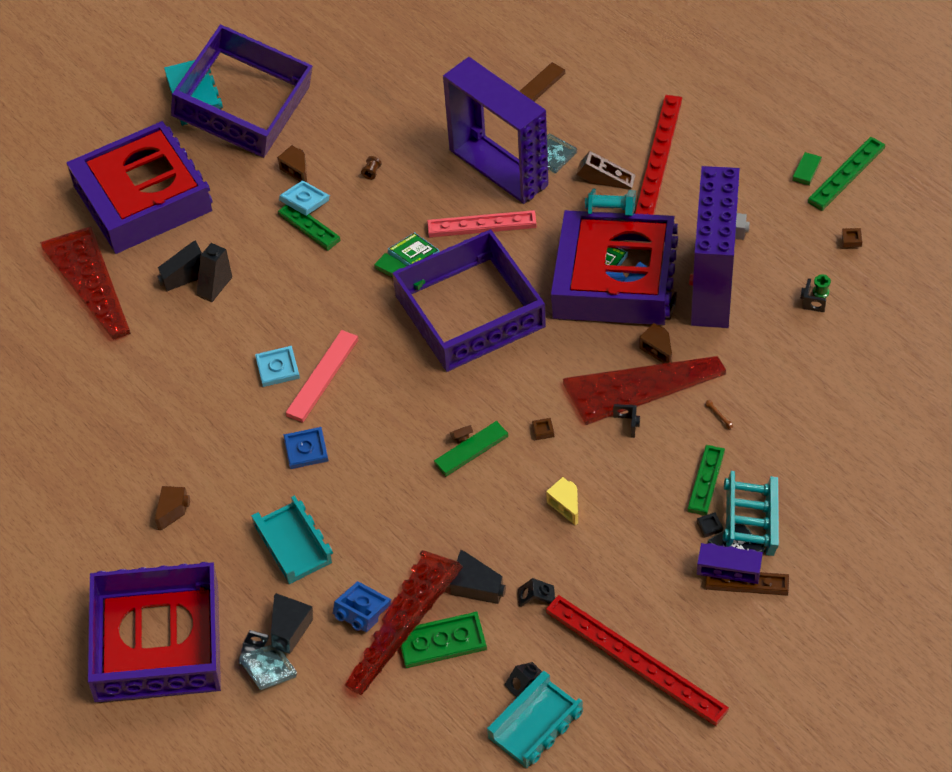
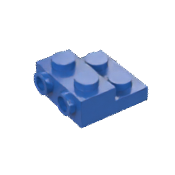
M357 581L334 601L333 614L337 620H345L350 623L355 630L367 632L378 622L379 615L390 606L391 599Z

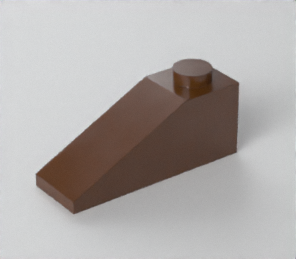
M591 151L580 161L576 173L577 176L591 183L631 190L635 179V174Z

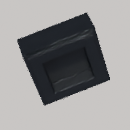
M716 512L697 518V524L704 538L723 532V526Z

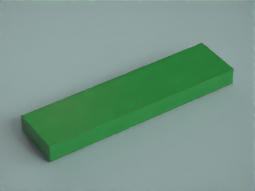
M285 205L278 211L280 217L327 251L341 241L339 235L310 214L304 215L288 205Z
M495 421L435 459L434 464L447 477L508 438V432L498 421Z
M711 445L705 446L688 505V512L703 516L708 515L725 448Z

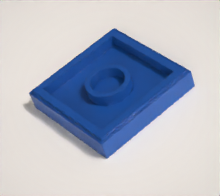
M322 427L283 434L290 469L329 461Z

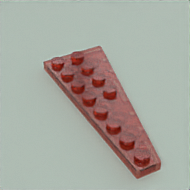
M92 227L83 228L40 242L42 250L110 337L114 340L130 335V329Z
M713 356L567 377L563 379V385L585 425L613 416V404L637 405L638 407L726 375V369L719 357ZM625 409L618 410L619 413L627 411Z
M424 550L420 552L421 558L417 565L413 564L411 568L413 572L410 578L404 580L401 594H398L393 599L382 619L384 624L380 631H375L373 635L375 639L370 648L366 647L363 652V661L355 666L345 686L349 690L362 695L369 688L376 676L381 673L384 666L395 655V652L407 640L410 633L419 625L425 614L445 592V589L452 580L457 577L459 571L463 568L459 562Z

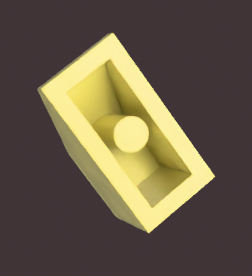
M562 477L546 491L547 503L571 523L577 525V487L573 482L567 481Z

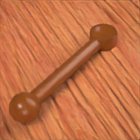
M707 400L706 406L710 407L723 420L728 429L733 428L732 422L728 421L713 405V401Z

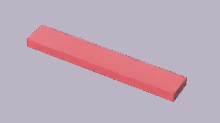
M535 210L427 220L429 238L482 233L490 229L493 232L537 228Z
M343 330L340 331L286 411L287 417L302 423L305 421L358 342L357 335Z

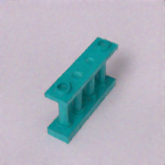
M593 188L588 193V198H585V209H588V214H592L595 207L622 208V210H625V215H633L636 190H628V193L624 196L596 195V189Z
M731 471L729 477L725 478L723 489L726 490V529H724L723 541H726V547L732 546L734 540L763 544V547H766V555L774 556L779 546L778 477L770 476L767 484L757 485L736 482L735 471ZM735 490L763 493V496H766V500L759 502L735 498ZM735 506L763 510L766 513V517L759 519L735 515ZM735 523L763 527L766 530V534L758 536L735 532Z

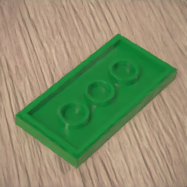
M478 612L397 630L406 669L487 650Z

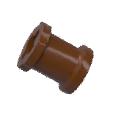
M369 156L366 160V166L361 170V174L366 179L372 180L375 179L376 171L381 167L382 162L375 156Z

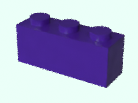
M701 543L697 575L758 584L763 552L753 549H738L733 546H718L713 543Z

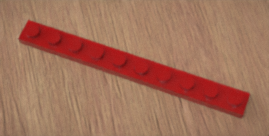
M665 95L635 214H655L682 105V97Z
M560 595L546 608L548 615L714 726H717L727 714L728 706Z

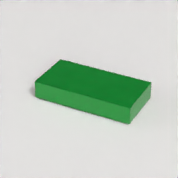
M805 152L793 175L792 181L810 186L822 157Z

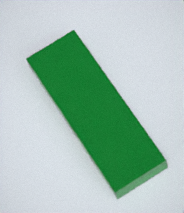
M384 253L374 264L375 269L393 277V272L407 266L387 253ZM425 280L414 283V288L419 290L425 284Z

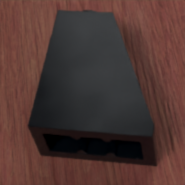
M196 240L158 267L159 275H157L160 286L164 285L166 291L198 280L202 252Z
M210 243L200 256L197 296L213 302L232 279V272L227 250Z
M460 550L450 582L451 595L499 604L500 597H504L506 585L503 584V576L467 552Z
M276 593L273 602L271 647L290 654L313 621V606Z

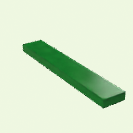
M873 137L866 140L808 198V203L823 211L885 149L886 144Z

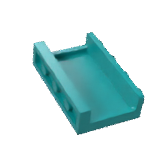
M195 60L164 67L171 94ZM209 69L192 94V97L221 109L223 108L221 98L217 99L219 96L217 86L213 87L215 81L213 75H209L211 74V69ZM180 120L182 126L188 124Z
M295 495L291 497L292 502L264 517H261L259 512L251 515L255 529L288 584L331 564V555L333 554L330 545L323 542L324 537L320 529H315L312 516L305 513L306 508L301 500L298 501Z
M543 671L487 728L488 739L527 769L531 764H535L540 759L541 753L545 749H550L553 746L555 739L559 734L562 735L567 731L569 724L574 719L577 720L582 715L583 701L580 698L574 700L550 681V675Z

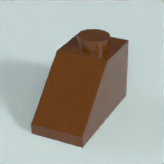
M291 145L277 157L279 169L299 182L302 180L307 182L305 153L303 150Z
M653 323L640 336L639 348L670 367L672 365V350L669 332L664 327Z
M162 486L155 515L158 530L165 529L185 515L186 507L190 506V495H187L185 487Z

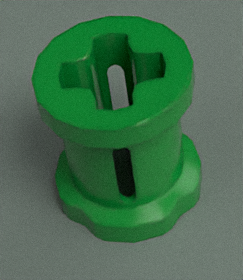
M820 274L815 277V287L813 288V295L815 297L827 298L829 296L830 290L828 287L831 284V279L827 275Z

